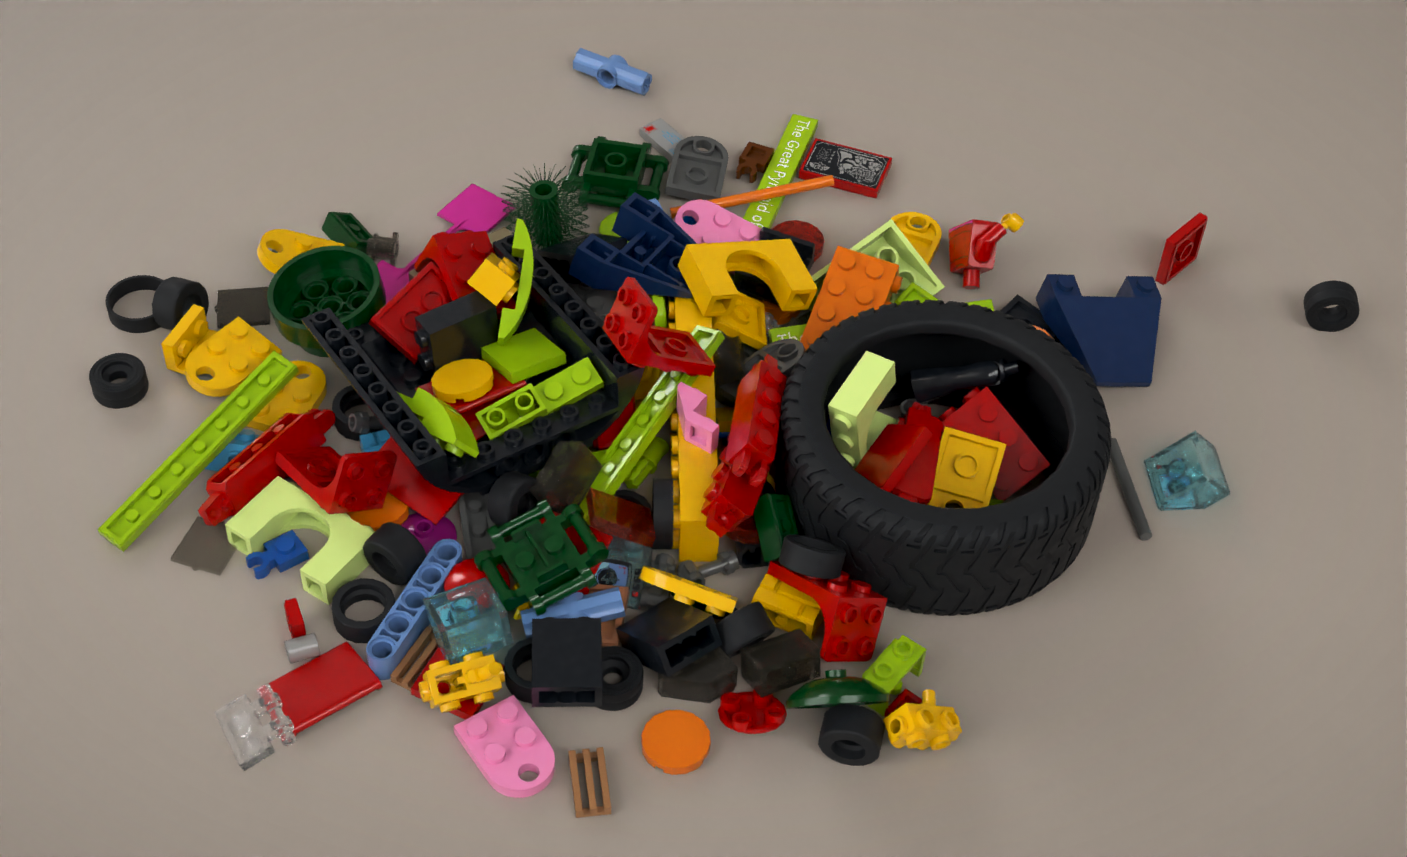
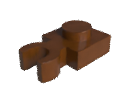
M748 142L739 157L736 179H740L742 175L748 174L750 175L749 183H754L757 179V171L761 173L766 171L773 157L774 149Z

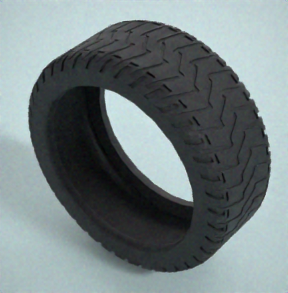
M919 300L903 301L901 305L890 303L889 305L879 306L878 310L871 308L867 311H862L858 313V316H850L848 319L839 322L838 326L835 327L834 325L829 331H825L820 338L818 337L795 364L790 377L787 379L781 400L774 482L776 483V494L790 496L798 534L823 539L842 547L846 552L842 571L849 574V579L868 583L872 586V591L888 598L886 606L904 611L909 609L913 613L928 615L932 613L940 616L978 614L983 611L989 612L1004 608L1007 605L1016 604L1036 594L1061 576L1075 561L1091 529L1109 466L1112 446L1110 422L1102 396L1083 365L1064 346L1055 342L1045 332L1036 330L1033 325L1027 324L1023 320L1015 319L1009 314H1004L997 310L992 311L991 308L981 307L980 305L973 304L969 306L964 302L948 301L945 304L943 300H925L923 303H920ZM866 351L895 362L896 383L877 410L899 406L907 399H916L911 384V370L956 367L981 361H995L999 363L1001 358H1005L1008 363L1021 361L1023 373L1011 375L1009 381L988 388L1050 463L1043 470L1047 479L1036 489L1018 498L982 508H941L911 502L876 486L855 471L841 455L826 426L829 416L828 404ZM973 389L962 390L926 404L953 406L959 409L964 405L962 402L963 398Z

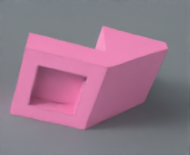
M680 382L677 385L676 407L684 440L711 454L718 447L719 424L706 417L707 395L696 388Z

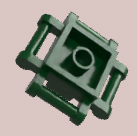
M598 136L594 138L592 146L575 145L571 154L573 159L568 171L569 175L562 183L579 177L568 186H577L578 188L575 190H587L582 195L580 191L579 198L584 197L588 199L581 204L586 207L588 204L620 209V206L634 192L647 200L656 198L659 201L661 194L659 188L663 173L668 169L669 161L664 156L652 155L651 143L633 144L607 140L606 137ZM587 160L583 176L580 177L579 173L584 161ZM646 168L653 169L649 186L641 185Z
M543 499L536 503L537 507L499 527L494 525L486 529L495 549L479 552L474 558V563L480 571H484L498 595L497 602L503 611L513 610L527 602L538 617L547 612L546 608L585 587L590 589L598 585L590 568L604 561L609 555V550L603 542L597 540L583 518V510L576 503L568 505L560 515L555 516L547 500ZM542 518L545 520L543 524L540 522ZM571 526L575 528L586 545L587 552L582 555L579 554L565 529ZM511 535L512 540L506 543L504 538ZM504 563L518 589H509L497 569V565Z

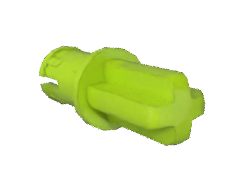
M655 437L631 470L632 477H627L623 481L627 488L638 489L647 476L657 470V464L669 450V445L665 440L659 437Z

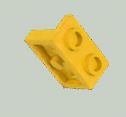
M193 304L161 343L167 369L185 375V362L188 354L217 332L208 329L204 307Z

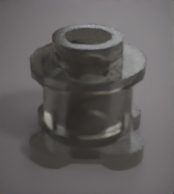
M393 232L392 237H382L378 233H374L373 239L368 238L367 255L371 256L374 262L377 259L390 260V264L396 266L399 255V233Z

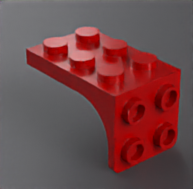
M467 230L461 233L449 234L440 232L431 237L415 262L414 268L416 272H420L429 262H433L440 269L450 297L454 301L477 291L467 282L491 253L495 254L486 231L474 232ZM511 297L507 304L501 300L496 306L497 319H501L502 308L515 309L516 304L513 297Z
M627 277L619 288L616 300L610 312L606 315L602 327L626 362L639 368L649 366L659 368L665 372L673 370L684 372L690 376L703 375L711 377L716 366L691 333L653 326L652 323L658 312L657 306L635 278Z
M986 386L980 391L976 387L963 398L962 402L964 405L956 410L952 406L939 416L940 421L943 423L942 434L946 426L1007 444L992 493L996 499L1003 500L1004 502L1046 469L1050 463Z
M331 446L279 450L274 462L305 493L315 500L320 508L328 514H338L383 508L397 461V454L392 450L351 453L340 456Z
M770 561L767 574L809 595L820 606L825 622V634L820 651L821 659L827 662H867L872 658L888 598L872 591V586L868 583L849 579V574L841 571V575L837 579H821L789 570L782 566L779 561Z

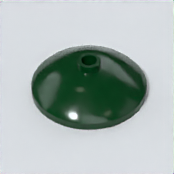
M846 669L827 670L825 671L826 678L815 679L805 683L788 697L785 704L786 709L830 708L839 704H854L858 706L891 702L890 694L868 679L847 676Z

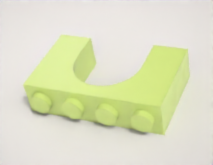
M869 351L864 353L828 404L832 440L837 450L854 469L886 425L895 424L897 420L877 411L884 398L896 383L895 362Z
M279 476L225 524L229 545L247 556L253 552H262L264 550V543L290 530L305 528L324 534L328 538L327 543L300 569L303 590L328 605L332 602L339 588L356 579L370 565L363 551L365 541L375 532L370 526L361 525L351 519L347 513L328 514L296 483L288 482Z

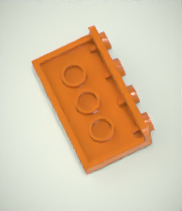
M837 246L800 340L805 350L818 337L820 338L825 331H829L834 325L835 327L838 326L842 320H846L850 316L856 317L858 313L871 308L878 310L879 306L892 303L889 302L892 293L898 294L903 277L899 276V265Z

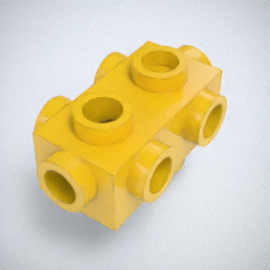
M480 651L463 656V662L450 665L449 660H443L430 664V670L422 675L424 681L418 683L423 703L429 701L431 709L440 707L441 713L461 708V701L472 698L474 704L495 699L493 693L498 692L502 688L501 683L505 682L501 663L495 662L493 654L483 656V652ZM441 682L447 683L450 688L449 693H440L437 687L438 684Z
M926 689L922 692L921 704L905 703L883 719L888 739L898 749L907 746L910 749L918 748L925 750L931 747L932 750H940L949 746L962 733L960 720L954 708L936 706V693L931 689Z

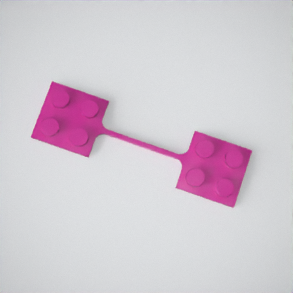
M472 183L441 209L437 216L453 224L446 231L447 234L456 233L460 230L486 231L488 233L509 215L503 209L510 206L507 205L510 202L505 200L502 203L501 201L504 199ZM421 253L404 268H397L384 260L377 264L386 291V304L409 283L408 272L414 269V264Z

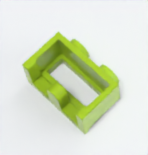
M904 635L899 639L895 638L862 674V678L877 684L889 694L897 695L902 690L903 683L901 680L908 672L917 677L921 675L927 649ZM889 702L867 706L884 716Z

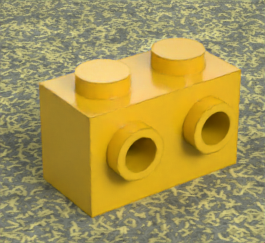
M491 253L467 283L495 306L501 300L507 304L518 290L519 284L516 281L520 278V274L516 271L519 268L508 258L504 257L501 260L494 253Z

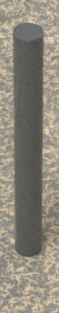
M1111 438L1110 459L1139 538L1142 541L1149 540L1152 537L1150 527L1117 439Z

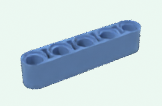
M442 539L432 547L366 646L368 666L379 680L391 678L392 672L425 628L432 622L430 607L433 606L431 608L433 610L443 605L447 599L443 583L452 568L463 561L462 547L456 540Z

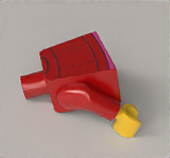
M1017 213L1005 214L1001 219V224L972 219L949 229L950 271L956 274H963L964 289H979L980 274L993 270L997 242L1007 234V228L1014 233L1024 223V220Z

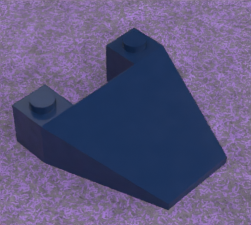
M634 192L620 206L612 229L614 233L627 238L629 242L619 250L596 235L591 234L577 247L568 274L593 289L618 291L627 277H633L647 294L691 299L693 295L678 268V263L686 244L697 243L659 206Z
M1047 274L1036 296L1043 320L1064 347L1083 365L1096 386H1150L1162 300L1153 276H1126L1116 297L1082 296L1074 275Z

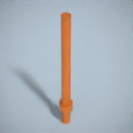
M833 175L707 201L713 202L722 208H728L834 186ZM681 206L670 208L672 219H675Z

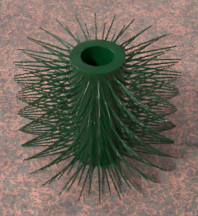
M545 163L544 180H542L540 172L539 181L536 182L533 176L531 177L535 183H530L526 178L524 179L531 186L513 181L524 187L515 189L514 191L516 192H513L522 194L520 197H511V195L519 194L501 193L511 197V199L518 200L506 199L507 201L517 203L507 204L510 206L506 208L515 212L509 213L510 215L507 216L508 218L505 221L511 222L512 226L516 227L514 224H516L517 219H513L510 216L523 219L528 233L531 235V241L535 240L531 242L533 243L532 247L538 244V250L540 246L542 249V246L545 248L561 243V241L564 242L563 240L568 241L567 239L575 237L573 235L590 234L576 229H583L582 227L573 226L584 225L585 223H582V221L589 218L587 215L581 214L585 209L588 210V207L581 205L588 199L584 197L577 198L576 194L568 195L572 191H581L582 195L587 190H575L578 188L577 186H568L571 183L570 181H567L569 183L558 188L559 184L568 175L554 183L555 179L551 181L549 175L546 180ZM583 215V216H585V217H587V218L584 219L583 217H576V216ZM511 224L508 225V227H505L506 229L515 232V228H512Z

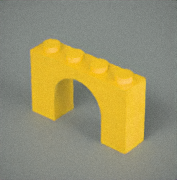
M791 239L686 244L678 263V268L703 317L731 314L739 292L728 273L730 271L747 272L763 280L771 289L782 311L808 310L818 290Z

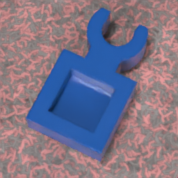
M290 530L264 543L265 552L249 554L246 557V563L248 568L260 565L254 568V574L256 579H262L268 576L271 569L275 567L282 573L308 560L309 553L295 532Z

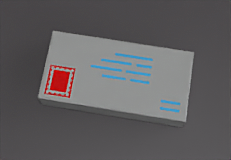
M661 118L640 128V136L648 143H651L652 147L672 163L676 145L685 138Z

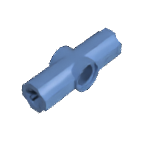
M580 48L573 60V69L596 77L597 81L605 88L611 89L617 85L641 95H645L649 91L652 75L628 66L627 61L619 55H611L607 58Z
M619 587L586 595L576 592L546 608L547 612L538 617L532 608L520 611L526 638L532 637V619H543L546 617L601 618V622L626 616Z

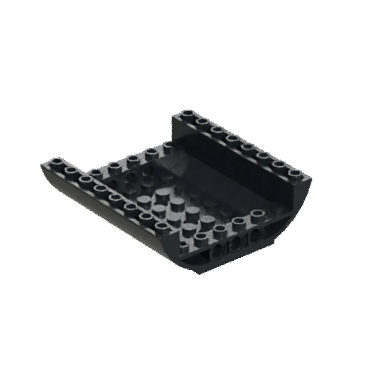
M514 234L493 242L496 256L501 260L504 257L511 260L518 266L519 269L516 272L521 275L523 258L512 256ZM533 247V279L530 299L522 321L513 335L532 328L537 329L565 352L566 364L525 379L527 385L532 383L534 387L588 357L603 380L604 387L576 403L564 405L560 410L546 416L536 417L532 422L517 429H509L503 435L492 440L487 435L476 441L479 449L477 458L465 453L460 458L442 449L397 393L399 392L413 398L416 393L415 388L431 382L433 375L429 370L424 371L419 360L415 364L376 331L369 322L347 330L330 308L301 319L302 323L423 478L440 489L458 493L479 492L483 496L490 492L495 481L504 473L517 471L530 475L593 446V441L604 433L622 414L640 384L645 368H639L626 362L602 329L604 322ZM518 290L512 296L515 304L517 300ZM498 319V327H500L501 319Z

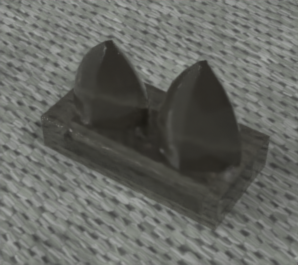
M722 332L725 339L713 354V362L716 366L714 369V381L717 387L746 376L743 344L739 336L730 338Z

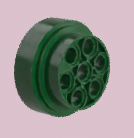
M325 246L301 253L284 264L269 284L267 303L275 324L283 337L301 346V348L312 355L329 357L302 323L301 319L330 308L348 330L369 322L385 306L386 291L376 263L367 254L347 246Z

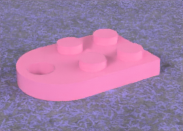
M692 200L685 203L679 208L674 222L697 244L760 240V231L762 229L707 200ZM690 216L695 219L696 224L689 225L684 222L682 217Z
M515 695L454 725V734L488 783L497 792L508 797L524 798L539 793L551 782L555 772V755L552 746ZM526 771H533L538 775L535 780L530 782L519 778Z

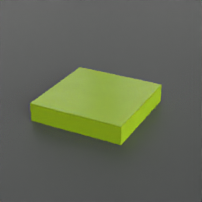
M535 328L513 335L504 346L498 345L497 341L481 347L482 358L512 384L566 364L565 352Z

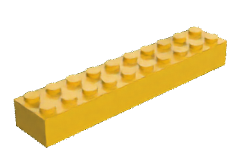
M674 297V301H669L668 318L674 319V322H668V328L692 333L697 325L712 329V317H703L694 297L691 299ZM713 371L711 377L699 375L691 387L707 395L706 417L716 423ZM676 407L670 415L671 431H676V433H670L671 454H676V456H671V475L673 479H677L673 480V503H677V505H673V528H678L673 529L672 549H678L679 562L686 560L711 562L717 560L719 537L714 531L706 527L707 517L701 513V509L705 502L703 495L712 484L714 479L711 478V475L718 466L717 448L710 454L684 440Z

